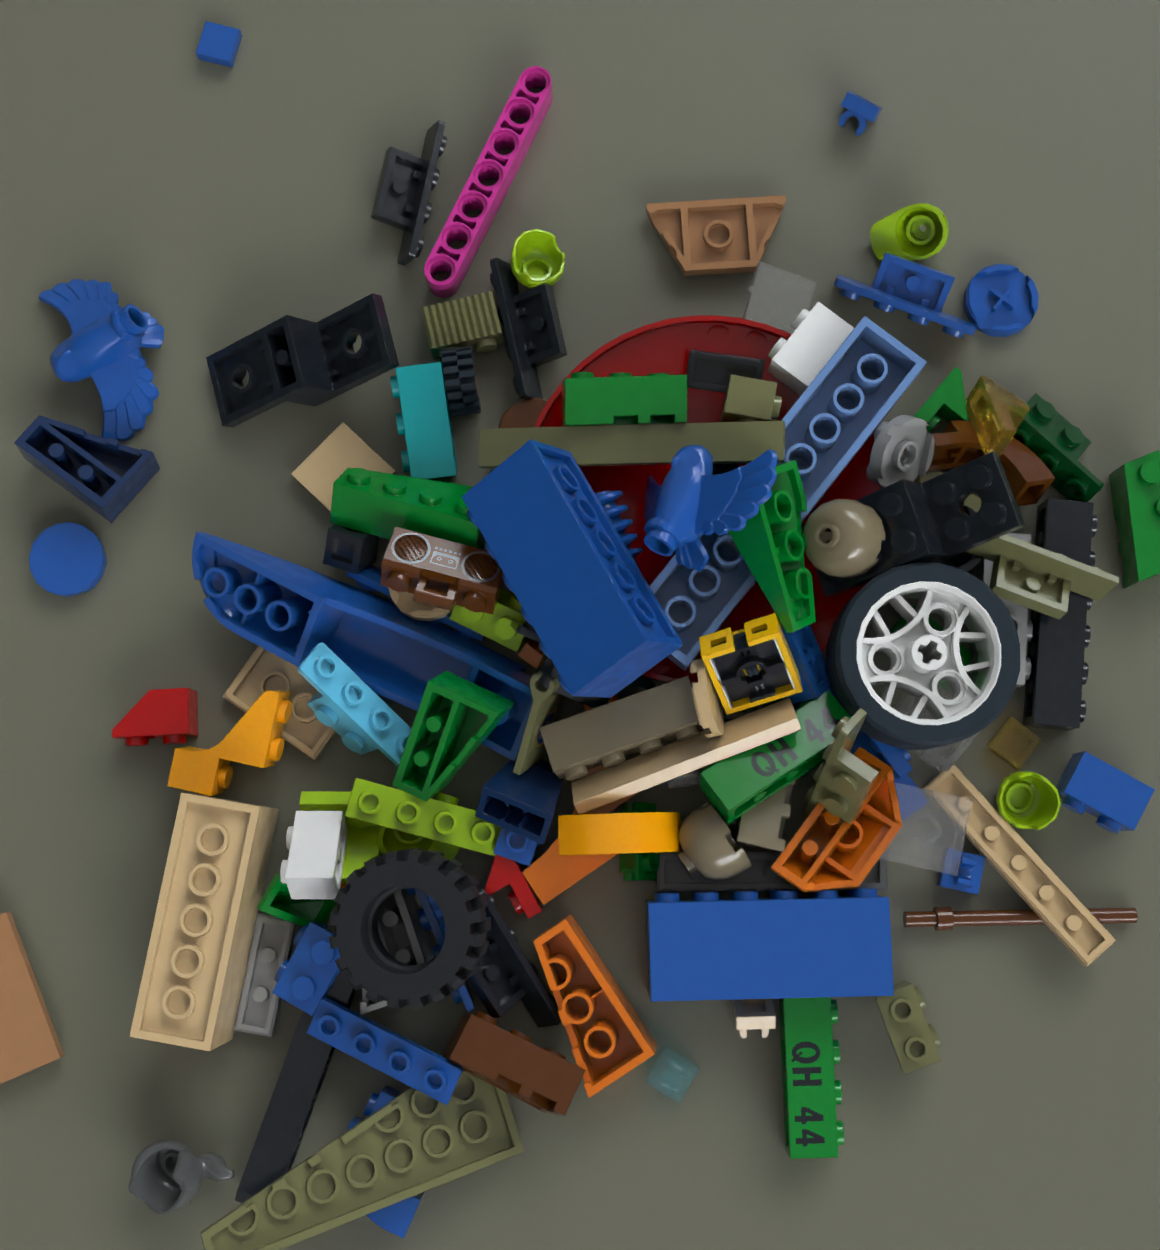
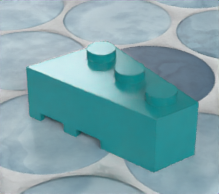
M442 362L396 367V375L390 376L393 398H400L402 413H396V423L399 436L405 435L407 450L401 451L404 473L410 472L411 477L422 479L457 475L458 468L454 434Z

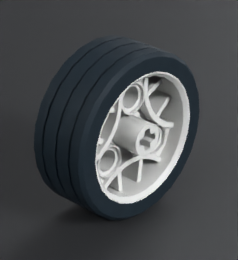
M916 562L894 567L876 576L844 605L832 625L827 642L826 671L833 696L852 718L860 708L867 712L860 731L880 743L896 748L929 750L957 743L984 730L1003 712L1015 691L1020 672V642L1014 620L1003 601L983 581L962 569L942 563ZM906 598L919 599L915 610L905 600ZM888 603L907 621V624L902 629L893 634L890 633L877 610ZM930 613H937L942 616L945 623L943 631L934 630L930 626L928 621ZM868 623H870L876 633V638H863ZM963 623L966 624L970 632H961ZM959 642L975 643L978 663L963 666ZM879 651L888 655L891 661L888 671H882L874 665L873 655L875 652ZM978 671L974 684L967 673ZM939 680H946L952 685L953 696L950 700L944 699L939 695L937 691ZM871 685H885L881 698L875 693ZM895 688L905 690L916 697L907 715L890 707ZM924 705L931 713L933 719L917 718Z

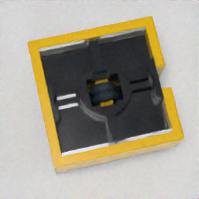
M776 613L745 622V629L732 632L729 627L699 637L702 660L727 715L803 692L798 668Z

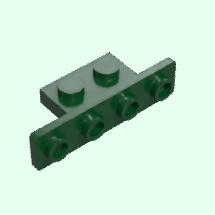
M991 386L971 407V414L984 425L1012 436L1035 453L1055 477L1051 485L1068 500L1088 502L1103 488V482L1077 460L1091 444V441L1083 435L1078 427L1068 422L1055 410L1052 404L1043 400L1037 393L1019 409L1000 391Z

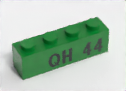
M829 690L819 698L803 701L798 706L796 715L802 728L799 731L703 767L702 773H700V789L727 825L825 761L822 755L829 744L835 739L832 736L834 728L845 715L851 719L850 715Z
M831 997L779 998L785 1151L790 1159L838 1158V1145H844V1128L842 1121H837L836 1105L842 1104L840 1080H835L834 1064H840V1046L838 1040H833L832 1024L838 1023L836 999L831 1000Z

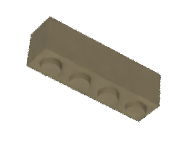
M685 676L540 727L553 772L559 779L566 778L567 781L576 780L586 776L588 769L603 765L604 768L614 767L623 763L626 760L625 756L640 752L641 755H647L662 749V743L674 739L682 742L700 735L699 731L703 727L698 721L689 677Z

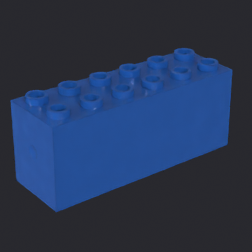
M530 439L462 496L469 509L467 515L470 521L480 529L486 540L485 548L492 558L497 560L504 573L502 576L504 583L518 598L522 606V616L535 629L540 638L539 646L542 652L552 660L559 673L558 681L560 685L571 696L611 698L683 645L571 452Z
M793 889L769 890L770 897H758V891L746 890L731 891V898H719V893L715 891L692 892V899H679V893L658 892L654 893V900H645L648 995L651 1002L894 996L889 897L877 895V889H847V895L838 896L837 890H822L819 892H808V896L799 897L798 891Z

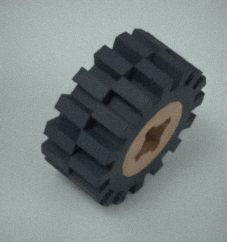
M472 347L441 350L445 387L451 416L481 413Z

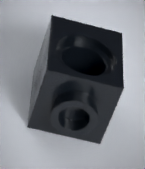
M335 524L328 528L323 564L359 574L376 561L379 537Z

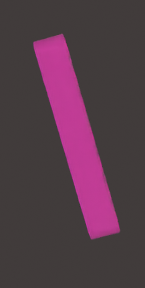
M529 67L520 75L425 263L424 273L431 293L436 297L448 298L458 291L551 106L553 99L551 75L543 67ZM533 87H540L543 89V91L539 93L530 92L529 89ZM518 117H524L528 119V121L523 124H517L513 122V120ZM506 147L513 150L508 155L497 153L498 150ZM488 178H493L498 181L493 186H484L483 184H481L484 180ZM471 209L482 211L478 217L471 218L466 216V213ZM456 240H463L467 243L461 249L449 247ZM441 271L451 274L445 281L433 279Z

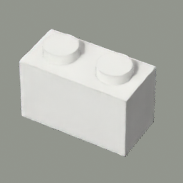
M819 301L810 312L807 309L802 310L791 326L795 330L788 340L781 337L768 355L772 358L768 372L800 396L854 329V327Z
M296 811L294 826H289L286 834V845L289 850L288 860H282L280 870L282 884H287L291 899H335L341 886L348 837L343 811Z

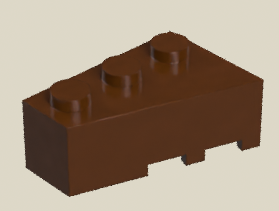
M477 1011L475 1015H462L442 1057L462 1066L464 1071L543 1113L565 1116L586 1071L585 1069L565 1060V1056L550 1048L545 1047L542 1049L532 1044V1039L519 1031L511 1029L509 1033L497 1027L498 1020L488 1014Z

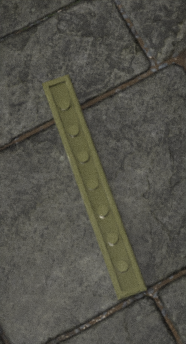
M785 421L479 429V467L483 469L498 467L530 439L571 452L579 467L671 465L676 453L688 445L705 447L713 456V464L750 463L770 449L777 453V463L785 462L786 423Z

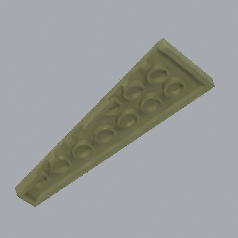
M464 1070L448 1105L409 1087L201 1231L200 1235L204 1250H281L524 1152L506 1092Z

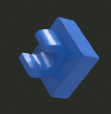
M848 91L841 103V106L847 108L848 111L840 116L839 126L844 127L848 118L855 116L859 120V127L855 134L859 136L866 130L867 120L875 122L883 108L852 91Z
M944 848L937 886L978 895L985 857Z

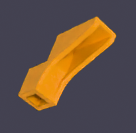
M271 690L262 693L226 737L210 749L191 746L175 748L167 786L213 796L224 793V789L228 788L231 783L233 767L229 766L230 761L259 768L275 766V762L280 760L284 750V739L281 738L283 724L289 721L292 712V701H289L290 691Z

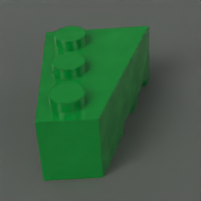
M592 372L571 373V378H565L562 382V427L676 424L687 422V375L651 373L647 374V376H632L631 373L618 372L610 373L609 377H594Z
M1159 450L1127 462L1109 474L1114 520L1118 522L1120 542L1117 544L1119 555H1122L1124 577H1122L1123 589L1160 574Z

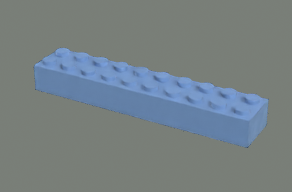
M866 316L861 319L781 420L786 423L785 462L796 460L806 496L807 511L801 513V523L807 518L927 363V361ZM715 532L709 536L706 534L699 535V539L709 555L708 564L705 565L703 570L699 572L694 568L688 569L684 565H679L675 554L650 585V589L683 643L681 647L668 655L667 658L685 672L690 667L692 660H695L701 653L699 637L717 632L756 583L754 575L729 532L724 535H718Z

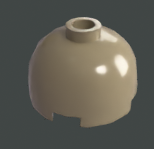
M835 499L821 504L810 514L803 531L807 545L804 549L807 558L815 568L829 576L854 578L867 573L877 564L879 559L876 558L881 550L882 540L885 541L882 520L874 509L857 500Z
M707 802L695 809L684 819L679 829V843L683 852L677 856L690 875L698 871L707 880L715 882L726 881L741 874L752 865L742 848L737 849L738 845L730 834V829Z

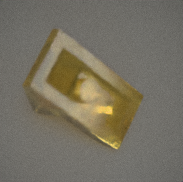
M980 376L965 400L967 413L984 454L986 455L993 451L998 453L1000 457L1008 443L1013 439L1017 428L1029 412L1030 407L990 378Z

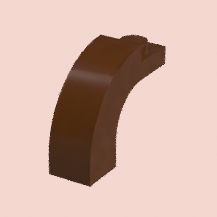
M954 420L949 422L943 433L933 434L935 440L934 455L928 471L957 468L992 451L996 452L999 455L1018 507L1037 504L1055 479L1041 459L1028 447L1012 436L993 427L977 422Z

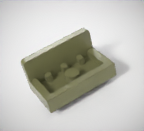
M901 980L893 983L894 996L875 997L900 1068L904 1073H909L941 1061L937 1050L941 1046L933 1025L927 1024L923 1010L926 1009V1004L918 986L913 987L912 983Z

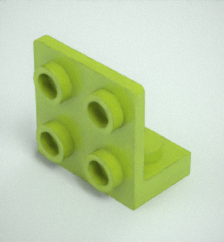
M301 791L300 809L301 811H343L345 815L351 792ZM344 816L348 837L341 883H348L346 879L354 870L364 867V862L379 856L380 848L377 845V833L380 825Z

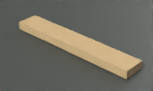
M790 698L725 722L723 735L708 738L705 736L704 730L696 737L682 742L676 741L663 746L662 749L656 752L637 756L617 766L609 767L571 782L573 804L578 814L589 812L799 731L802 728Z
M953 763L923 788L927 795L1084 967L1089 966L1116 941Z

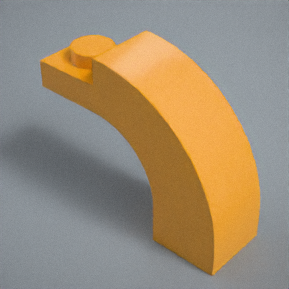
M644 812L558 815L559 856L682 851L679 843V829L682 825L680 813Z

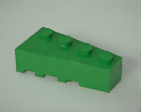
M350 467L333 483L330 523L389 540L395 527L479 549H483L486 542L480 529L470 521L467 515L469 509L462 499V496L474 486Z

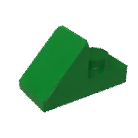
M957 367L951 371L913 416L927 422L929 426L925 427L928 433H930L941 418L948 424L954 420L968 421L962 371Z

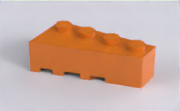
M569 914L539 934L533 942L548 985L556 1000L561 1022L567 1031L576 1064L586 1070L583 1080L588 1098H590L655 1055L657 1043L572 914Z

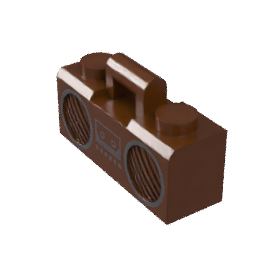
M395 527L382 561L381 585L397 592L414 594L413 601L452 611L456 601V605L465 607L470 611L493 615L504 583L502 577L504 573L497 560L492 558L487 550Z

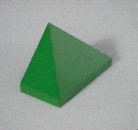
M276 873L257 908L262 912L303 927L304 925L308 926L310 922L321 921L325 924L336 902L334 899H291L287 884H282L280 874Z

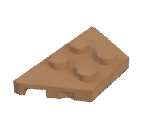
M786 195L647 203L646 215L684 276L756 272L785 206Z

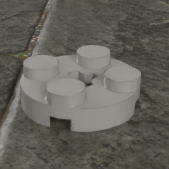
M900 415L893 418L890 422L882 421L879 423L874 431L875 442L871 451L870 463L866 470L867 478L875 482L880 488H884L902 479L914 481L918 474L925 476L931 465L935 446L933 434L928 433L925 427L929 426L927 422L910 415Z

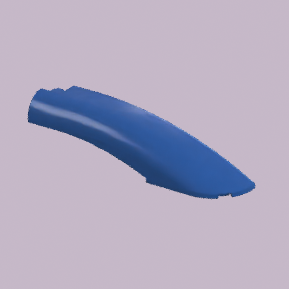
M196 532L192 549L195 580H200L206 599L203 600L213 616L226 628L297 667L312 649L322 642L375 693L416 711L419 709L428 681L445 671H449L515 702L483 741L482 745L512 761L517 760L533 704L530 690V679L532 676L524 673L526 667L469 638L461 636L443 625L431 621L414 620L402 614L392 602L264 552L207 533Z

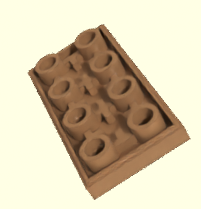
M11 911L0 914V1084L65 1056Z

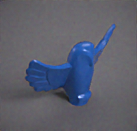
M73 279L68 283H59L52 289L41 292L39 300L57 309L68 321L72 331V335L61 342L50 355V364L54 373L64 382H78L92 377L102 402L103 428L101 438L107 439L109 437L119 442L129 440L135 431H140L145 427L146 416L150 415L153 411L152 401L157 399L159 395L157 387L152 383L153 372L145 367L146 359L141 356L140 347L161 348L164 339V328L158 325L157 320L151 317L148 312L143 313L134 305L128 304L122 308L118 304V294L112 292L110 282L99 283L94 279L89 281Z
M688 445L681 448L673 457L671 469L667 473L662 485L657 483L652 475L647 477L644 520L646 522L644 531L647 533L644 538L645 545L651 551L662 556H671L676 549V561L679 565H684L688 569L694 568L699 572L703 570L705 565L708 564L709 555L700 541L699 535L706 534L709 536L713 532L718 535H724L729 530L741 531L746 526V521L757 515L759 506L771 497V487L777 478L775 470L778 460L777 453L772 449L767 450L745 466L723 474L713 475V456L705 447Z

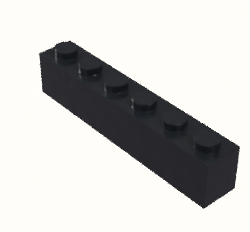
M1046 499L1037 506L1035 545L1094 567L1095 553L1091 551V537H1094L1098 525L1097 515L1093 514L1094 503ZM1070 591L1068 611L1060 620L1035 610H1030L1033 633L1031 641L1028 643L1027 657L1031 659V674L1025 684L1023 726L1070 731L1080 728V723L1084 721L1086 703L1085 700H1081L1082 685H1085L1088 679V664L1084 662V650L1088 647L1091 637V629L1089 625H1086L1087 610H1090L1093 599Z

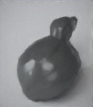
M171 1139L160 1140L145 1147L137 1155L132 1166L128 1189L137 1199L142 1200L150 1210L164 1215L175 1212L190 1203L200 1189L203 1178L215 1181L228 1180L234 1177L235 1171L227 1168L226 1162L218 1154L207 1152L196 1156L179 1141Z

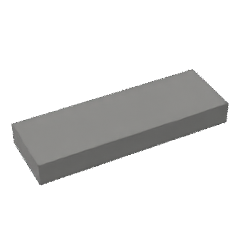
M257 913L233 1030L268 1037L274 1036L281 998L272 993L277 984L274 978L281 964L285 960L290 959L296 924L273 915Z

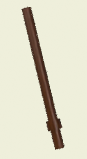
M934 907L933 911L903 912L904 927H934L936 931L952 930L953 926L1046 925L1032 909L952 911L951 907ZM1087 908L1101 924L1137 923L1138 915L1136 908Z

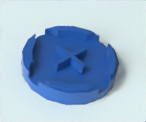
M995 264L983 268L971 279L964 293L963 307L968 320L975 324L978 331L992 337H1008L1019 333L1031 322L1038 309L1039 294L1034 281L1028 275L1025 276L1022 272H1019V268L1013 265Z
M71 522L54 524L42 531L33 542L29 555L30 571L37 584L48 592L63 597H72L82 592L86 593L93 589L100 581L107 564L106 553L99 536L85 526Z

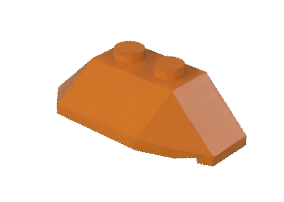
M861 747L857 749L854 755L879 773L857 817L851 824H848L840 817L829 813L825 806L818 802L785 847L784 852L780 854L771 867L772 871L802 892L858 889L902 827L892 767Z

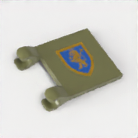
M538 671L530 679L533 704L513 773L521 775L548 755L540 727L557 722L564 700V695L556 692L560 685L557 677H553L550 680L549 688L542 686L540 678L543 675L542 671Z

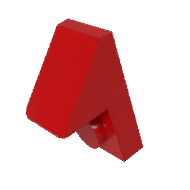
M495 855L485 886L486 893L491 895L510 884L513 891L508 894V897L518 915L525 912L529 919L542 912L543 909L530 884L522 874L523 870L519 863Z

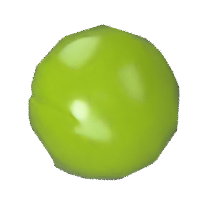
M540 229L524 231L514 240L510 254V266L513 275L523 286H527L529 289L544 283L554 286L563 276L565 253L559 249L555 235Z
M1031 771L1011 773L998 784L995 795L998 813L1010 825L1018 829H1044L1057 818L1061 806L1058 789L1047 778Z

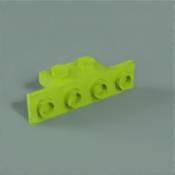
M359 778L354 780L344 815L491 856L496 855L494 848L502 828L476 817L475 810L457 806L459 801L457 797L438 793L435 799L431 798L425 802L399 788L396 789Z

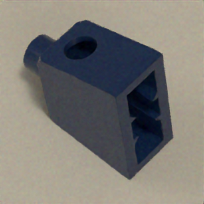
M510 760L483 786L475 816L544 845L563 779H559L553 773L551 765L544 760L538 761L521 775L513 773L516 761Z

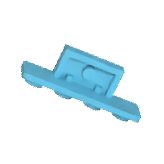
M322 642L317 644L297 668V671L318 691L308 701L307 705L315 711L316 718L322 724L331 727L342 737V742L348 749L360 755L379 749L396 767H399L412 728L331 649Z

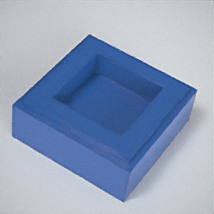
M206 21L196 50L198 59L233 67L242 39L240 29Z

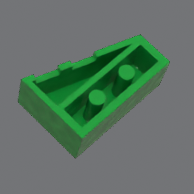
M445 671L429 680L392 785L427 802L449 784L515 702L449 671Z

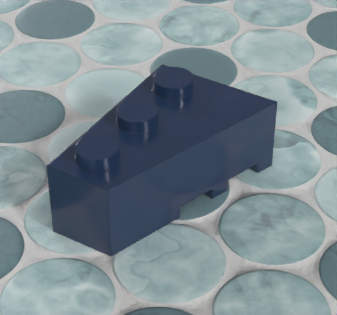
M41 415L14 442L25 460L111 523L160 469L152 451L142 448L138 450L120 444L118 440L109 437L104 439L86 433L84 429Z

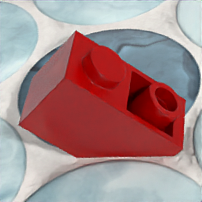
M190 688L149 690L112 729V738L125 740V746H148L149 739L163 738V744H185L186 737L198 736V692Z

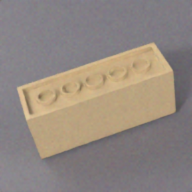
M181 793L129 1037L204 1051H212L233 1039V1028L256 917L259 911L257 906L262 896L279 809L204 795Z

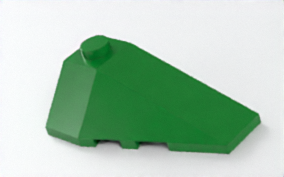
M796 460L776 465L777 478L771 487L770 499L759 506L757 515L748 519L746 526L741 531H728L787 633L795 632L816 622L812 574L805 568L804 549L807 545L805 534H802L801 513L807 511V504Z

